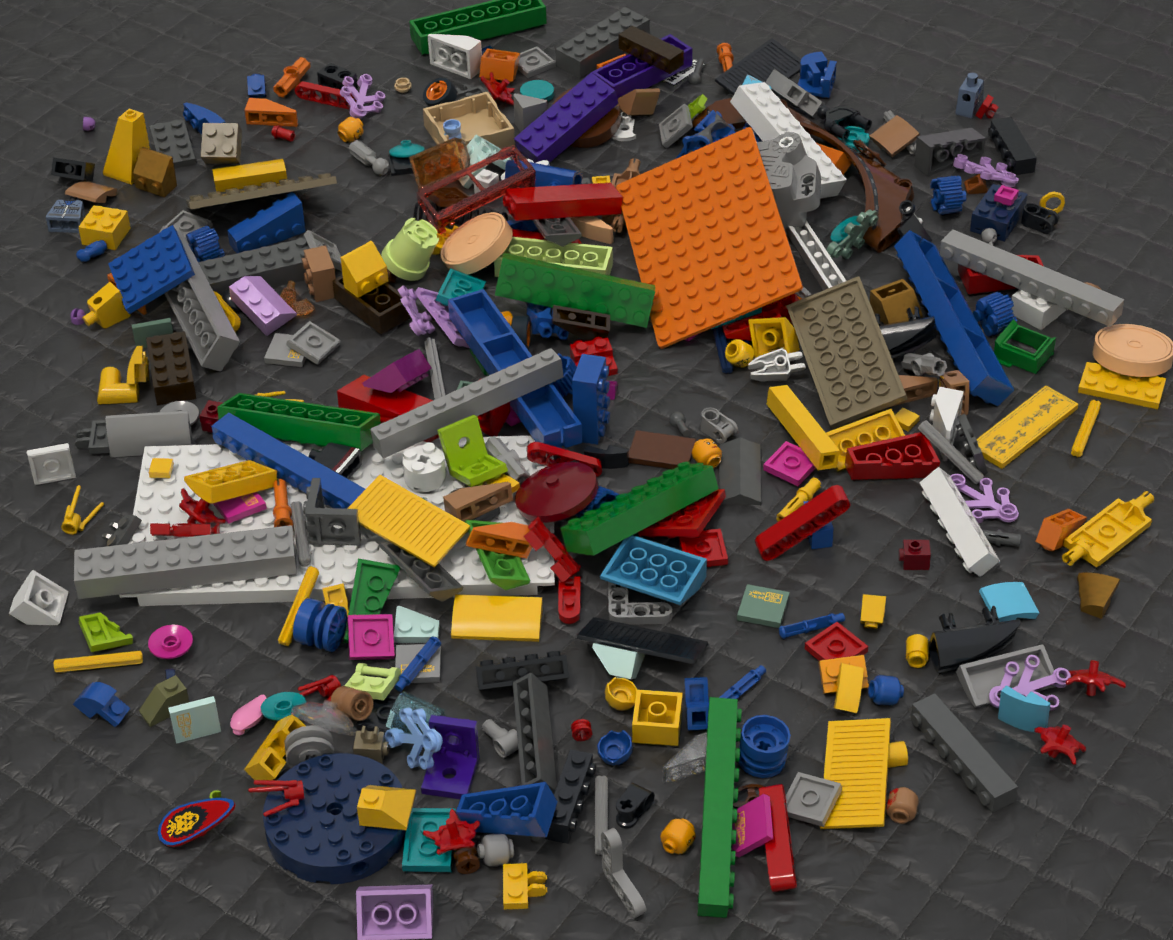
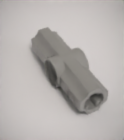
M908 353L904 355V359L901 362L904 369L914 372L916 376L924 374L941 376L945 374L947 368L946 361L934 357L932 353L925 355Z
M495 436L488 438V441L485 443L487 453L506 463L508 471L504 474L515 479L521 485L530 477V474L521 464L517 452L513 449L509 450L500 438Z

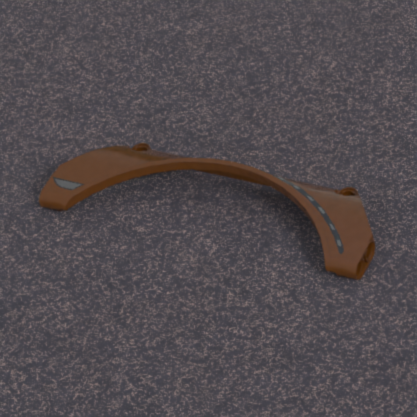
M732 98L715 101L712 105L708 106L694 118L692 126L694 129L712 110L718 111L722 115L723 120L727 124H732L735 129L745 127L746 120L730 102ZM780 99L806 132L834 145L844 152L856 167L865 187V212L869 209L872 211L876 210L879 217L877 223L868 228L863 239L868 246L877 252H883L900 237L897 229L903 223L904 215L900 212L899 206L905 200L912 201L914 199L912 182L909 179H901L791 109L787 106L785 100Z

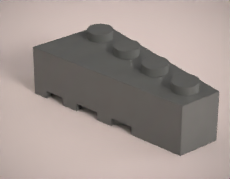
M973 128L918 136L914 166L926 176H931L952 167L954 159L958 154L966 155L970 159L984 153L986 138Z

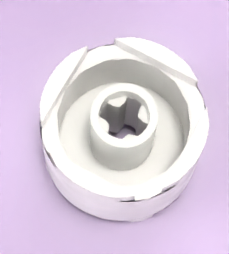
M430 442L405 450L403 453V469L406 485L413 490L414 487L419 488L421 492H429L441 487L443 480L446 479L443 452L435 447L434 443Z

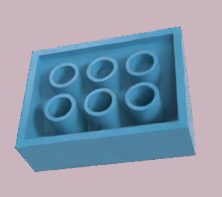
M632 535L622 541L600 575V579L681 605L699 590L706 579L707 559Z

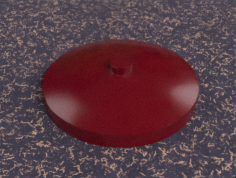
M563 462L553 464L533 473L520 485V489L516 492L515 503L519 513L529 521H533L537 517H540L542 523L563 520L580 512L592 502L598 491V480L593 469L583 463Z

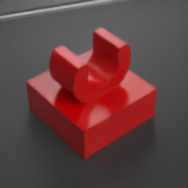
M989 94L977 111L976 117L982 119L985 114L988 118L992 119L995 113L991 112V110L996 112L999 108L996 104H991L994 97Z

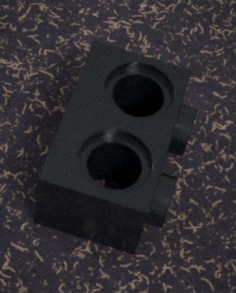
M329 63L317 72L318 85L341 90L344 86L342 81L346 76H349L354 80L353 86L357 89V73Z

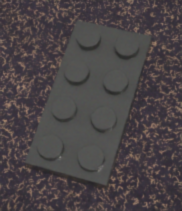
M184 119L150 125V132L156 152L171 156L174 168L196 165Z

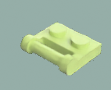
M358 663L355 673L345 686L366 691L373 699L384 700L399 681L401 670L397 667L387 669Z

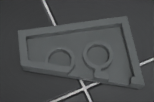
M966 415L957 416L959 425H956L959 436H964L966 440L963 441L966 453L971 452L970 462L983 475L987 474L982 451L978 446Z

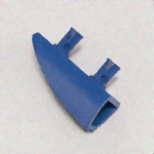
M507 160L505 187L507 188L582 184L583 174L580 171L520 160Z

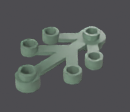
M871 209L865 213L861 212L856 219L860 225L848 223L844 229L848 236L839 244L833 241L828 245L826 251L830 257L838 258L841 255L847 260L853 253L852 245L860 249L865 242L863 236L870 226H874L879 219L878 212Z

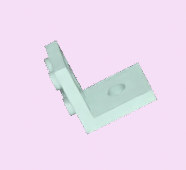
M475 135L469 144L465 146L461 154L453 161L450 168L462 186L469 189L473 184L474 177L485 169L490 162L505 170L506 162L511 160L506 151Z

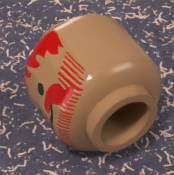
M906 787L893 789L889 793L886 804L887 815L894 822L901 824L913 820L918 809V796Z

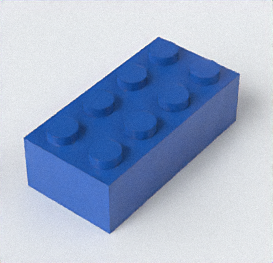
M588 354L581 355L572 379L573 413L582 424V442L598 445L600 438L605 435V423L608 424L610 420V412L607 411L610 403V397L607 396L610 383L606 381L609 374V366H606V357Z

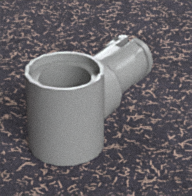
M488 719L483 723L482 730L493 739V746L500 757L506 758L518 750V738L515 729L507 731L505 728H500L492 719Z

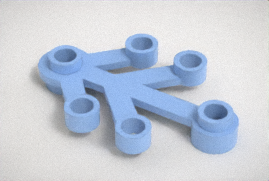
M410 707L401 709L399 712L400 719L406 724L412 734L404 733L402 729L393 728L385 732V740L389 742L390 748L401 746L402 743L414 744L410 755L407 756L409 767L421 766L423 770L432 768L434 765L432 755L440 751L443 743L442 736L435 729L429 728L425 722L426 713L422 708L413 711ZM416 724H418V726H419L420 729L422 730L423 735H422V733L420 732V730L418 729V727L416 726ZM422 747H424V754L423 756H420Z

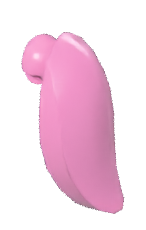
M265 695L256 697L233 714L230 726L235 735H243L246 729L254 727L263 719L261 704L267 699Z

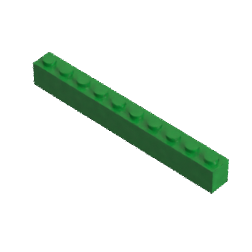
M710 697L697 916L727 918L728 909H733L734 894H729V887H734L735 872H730V865L735 866L736 851H731V844H736V830H732V823L737 822V809H733V803L738 801V788H734V782H738L739 768H735V762H739L740 748H736V742H740L741 728H736V725L741 723L742 709L737 708L738 699Z

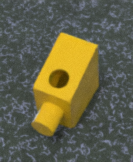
M109 282L87 300V305L91 312L84 315L82 319L88 327L97 322L102 328L106 329L129 318L131 315L124 307L121 292Z

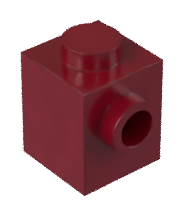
M208 400L199 415L202 431L212 432V425L219 420L217 407L222 402Z
M903 540V548H899L898 559L903 562V570L930 569L931 551L929 540Z

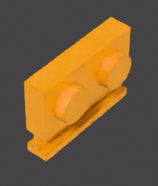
M864 655L821 660L818 662L823 694L837 692L838 686L836 684L841 663L864 668L862 689H866L869 686Z

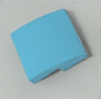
M1023 582L998 583L980 588L979 590L989 611H991L992 606L996 607L999 622L1016 620L1017 618L1036 619L1039 615V611Z
M1006 685L1001 690L998 719L1013 727L1034 732V729L1037 727L1047 728L1051 703L1032 691L1025 697Z

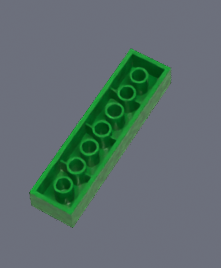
M541 0L487 1L410 20V35L422 55L429 54V34L461 35L477 40L491 39L495 36L507 35L511 32L523 31L547 24L546 6Z
M503 253L495 296L552 308L553 305L608 314L612 321L647 328L655 295V285Z
M244 393L236 394L217 407L219 420L226 414L231 413L266 434L279 438L281 441L292 440L298 441L299 444L311 443L316 444L318 447L326 446L332 442L359 448L360 452L373 444L370 429L381 424L380 413Z
M688 461L679 463L677 468L664 471L662 476L648 479L646 484L633 487L631 492L616 496L615 500L600 504V508L589 510L584 513V516L569 520L567 525L560 528L567 552L594 556L718 490L713 466L703 465V463L690 464Z

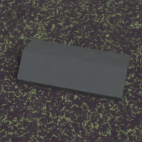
M570 217L532 220L546 240L562 247L581 238L582 233Z
M741 437L720 444L722 457L719 463V489H725L726 494L721 505H761V445Z
M391 542L380 543L379 547L429 596L443 602L463 590L464 587L439 563L434 568Z

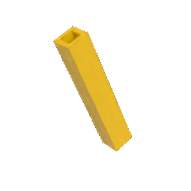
M788 385L769 387L767 406L817 470L837 468L840 450Z

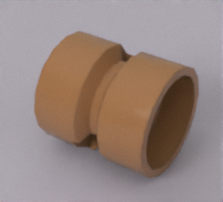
M341 686L333 692L330 704L333 712L354 720H364L372 712L373 698L366 691Z

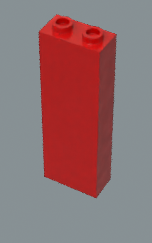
M612 183L506 189L505 196H503V206L506 207L515 221L622 214L623 196Z
M362 375L337 390L339 408L380 413V417L387 418L398 417L433 401L407 390H403L400 393L398 390L389 393L364 387L362 383L370 378L366 375ZM437 434L424 441L431 443L439 438V435Z

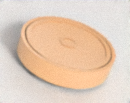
M491 212L476 216L462 224L448 237L441 249V259L449 270L451 268L467 275L477 272L494 262L507 249L513 236L512 228L499 213Z
M1116 324L1111 327H1104L1096 333L1093 356L1100 365L1119 374L1135 377L1157 376L1167 372L1172 367L1173 341L1165 334L1149 327L1134 324Z

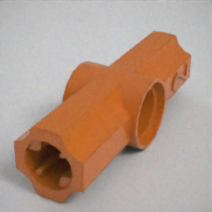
M300 57L292 66L284 68V75L273 87L274 92L279 97L284 98L285 95L300 83V79L310 69V62L306 58Z

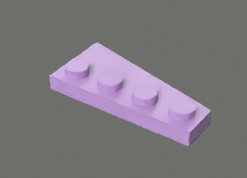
M418 287L415 291L416 296L452 343L458 347L464 346L469 348L449 318V307L436 301L438 292Z

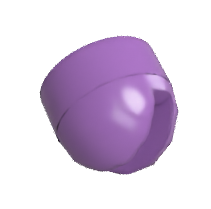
M84 117L83 131H92L95 128V120L91 117Z
M78 308L72 310L70 314L71 322L75 325L85 323L82 319L86 315L85 312Z

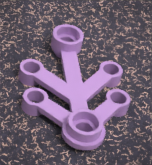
M368 74L360 76L357 81L360 87L358 92L353 86L354 80L346 76L342 81L344 86L340 90V95L349 103L350 115L355 119H362L366 113H379L383 108L381 102H383L385 94L377 91L375 95L366 96L367 90L372 85V77ZM350 94L353 95V97L357 100V102L354 101V99L350 96ZM373 102L371 106H363L365 103Z
M958 154L954 159V167L964 169L965 172L970 174H980L982 179L1001 180V184L1007 187H1015L1019 181L1016 174L1007 172L1008 165L997 163L996 169L991 166L992 159L988 157H981L980 165L970 162L968 157L963 154Z
M404 285L398 289L399 294L402 296L400 300L412 318L410 327L413 332L419 336L426 334V332L430 334L435 331V327L430 322L432 321L430 314L427 311L418 313L416 299L418 297L415 294V290L413 288L409 290Z
M951 475L959 492H963L975 499L965 501L969 509H992L990 511L973 510L972 514L978 523H982L984 519L999 518L1004 522L1017 520L1019 512L1017 507L1010 503V491L1007 488L1002 487L997 490L996 498L1001 501L1000 505L994 500L993 482L991 479H981L979 488L984 492L983 495L965 485L966 479L963 475Z
M1029 655L1024 662L1025 668L1018 686L1012 689L1025 697L1032 691L1046 701L1052 700L1055 705H1050V711L1055 710L1059 705L1058 697L1055 695L1045 696L1035 690L1050 685L1058 688L1066 687L1065 682L1071 677L1070 672L1065 668H1057L1052 675L1029 682L1033 671L1040 663L1036 655ZM1029 660H1033L1036 665H1031ZM1011 661L1006 664L1004 668L1005 674L1000 686L993 687L989 692V701L996 708H999L1000 698L997 694H1001V690L1006 685L1010 686L1012 678L1019 671V665L1016 662ZM1008 667H1013L1015 672H1011ZM1059 673L1063 674L1065 678H1061Z

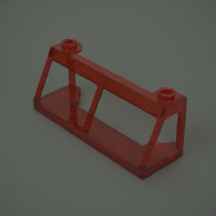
M514 145L504 147L498 153L429 187H422L416 192L417 201L429 222L436 228L439 234H443L446 232V225L449 223L453 225L455 219L504 196L506 189L535 187L536 171ZM510 156L520 172L486 189L472 174V172L498 159L504 160ZM517 156H518V157L524 162V164L528 167L527 169H524V168H523V166H522V164L520 163V161H519V159L517 158ZM466 175L481 190L439 212H436L426 199L433 191ZM426 206H427L428 209L433 213V215H434V220H433L432 216L430 215L429 211L427 210Z

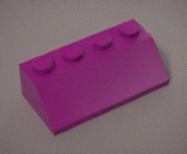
M418 349L391 363L362 384L364 387L389 393L398 390L400 393L429 376L427 372L432 367L421 350Z

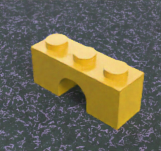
M294 714L278 720L244 770L254 780H274L286 764L283 757L286 754L284 741L287 735L293 730L306 725Z

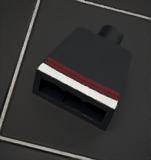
M331 442L322 451L312 449L309 453V458L347 479H350L362 465L360 449Z

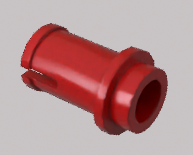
M281 125L272 128L271 134L276 139L282 138L292 142L295 138V131L282 128Z

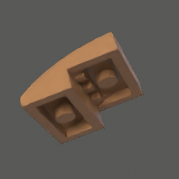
M896 115L869 137L880 149L883 148L891 157H894L920 136V133L907 121Z
M82 181L69 187L65 194L96 203H105L107 196H116L117 189Z

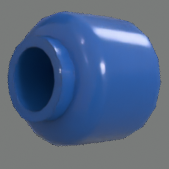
M878 675L870 681L868 686V695L877 705H896L899 698H902L904 694V687L900 685L899 679L895 676Z

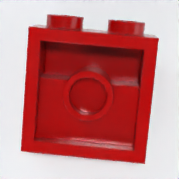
M595 337L591 341L583 342L582 340H577L570 344V357L576 366H578L582 354L606 357V366H609L608 376L618 374V368L613 358V349L608 338Z

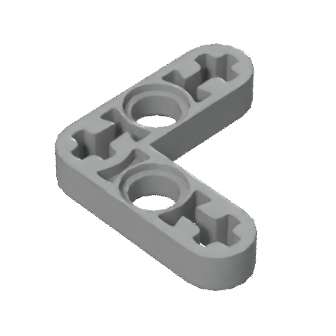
M608 582L610 621L640 625L667 624L672 620V606L665 602L628 603V588L623 586L616 587V584ZM618 595L624 597L622 600L613 599L614 596ZM621 608V615H616V609ZM638 611H643L646 614L643 616H638L635 613Z
M615 828L606 830L601 833L603 872L631 916L636 918L646 913L645 903L623 870L622 841Z

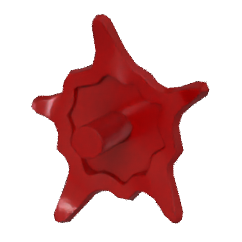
M490 72V80L481 76V81L491 93L494 101L498 99L514 106V100L510 93L514 92L515 88H506L509 85L507 79L499 83L494 79L493 72Z
M184 488L181 489L183 500L179 503V507L189 515L188 523H196V521L202 524L226 523L225 519L216 517L214 512L209 509L211 503L206 502L202 498L199 501L194 500Z
M1095 660L1090 661L1089 670L1069 671L1072 677L1068 678L1065 682L1066 685L1073 682L1087 684L1086 694L1089 696H1095L1096 686L1102 692L1106 689L1105 685L1117 684L1122 688L1126 687L1125 682L1108 673L1098 671L1099 661Z
M1062 725L1061 728L1055 726L1048 728L1037 727L1034 729L1035 733L1041 734L1040 737L1045 742L1040 752L1042 754L1048 752V755L1052 758H1056L1059 752L1069 756L1071 763L1076 765L1074 753H1078L1079 750L1085 752L1086 747L1069 734L1071 728L1068 725Z
M451 809L446 825L440 826L439 830L435 832L423 831V835L434 840L435 845L440 847L436 852L438 855H442L450 850L473 848L475 843L472 839L475 838V831L480 826V822L475 821L469 824L467 821H460L455 810Z

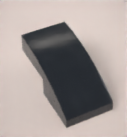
M587 445L584 450V455L599 459L603 469L625 468L629 465L628 449L609 445L607 450Z

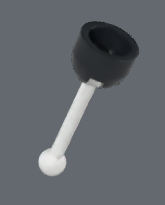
M905 200L901 202L899 210L904 216H911L915 213V205L910 200ZM916 216V218H917V219L919 220V222L922 224V223H923V220H922L921 218H918V217Z

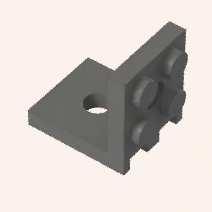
M312 478L310 487L307 486L306 490L308 500L304 501L303 513L306 517L305 526L310 535L309 544L360 546L361 533L358 509L325 508L321 478ZM334 525H338V526H341L342 528H335V527H333V526H334Z

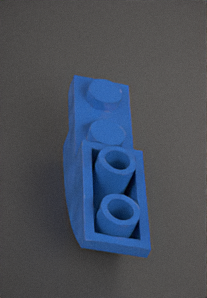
M191 103L183 104L185 120L189 121L193 129H196L200 134H202L203 123H226L216 113L204 107Z

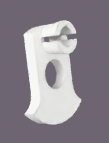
M621 112L619 129L611 138L617 141L636 139V135L633 133L635 119H632L631 115Z

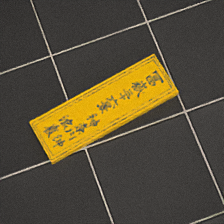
M1044 386L976 439L984 459L1003 469L1078 409V403L1052 388Z

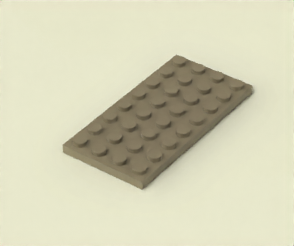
M860 276L786 306L831 429L908 399Z

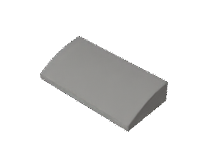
M188 411L111 415L105 418L111 457L142 456L145 446L193 445Z
M1044 645L960 665L956 673L972 705L976 708L991 704L989 692L993 687L1000 686L1005 674L1004 668L1008 662L1013 661L1019 665V671L1012 678L1010 688L1018 686L1025 668L1024 662L1029 655H1036L1040 660L1029 682L1052 675L1054 669ZM1029 660L1031 665H1036L1033 660ZM1008 667L1011 672H1015L1013 667ZM1050 685V686H1047V687H1044V688H1041V689H1038V690H1035V691L1038 692V691H1042V690L1054 688V687H1056V686Z

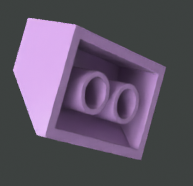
M244 276L229 286L231 300L266 336L297 316V313L261 276Z
M432 884L358 887L356 890L357 940L432 939Z

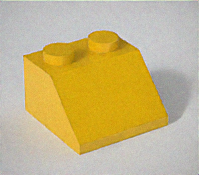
M372 241L340 257L344 288L359 298L388 282L387 266Z

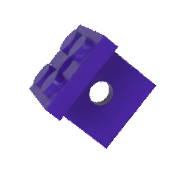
M431 715L429 728L435 729L440 733L443 743L440 751L432 755L434 765L426 770L421 786V794L461 799L463 794H469L480 758L477 721ZM446 774L455 775L453 778L450 779L444 777Z

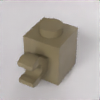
M362 726L361 731H356L353 752L356 755L365 756L383 764L384 755L388 756L389 742L385 741L384 732H379L377 726H375L374 731H367L366 726Z

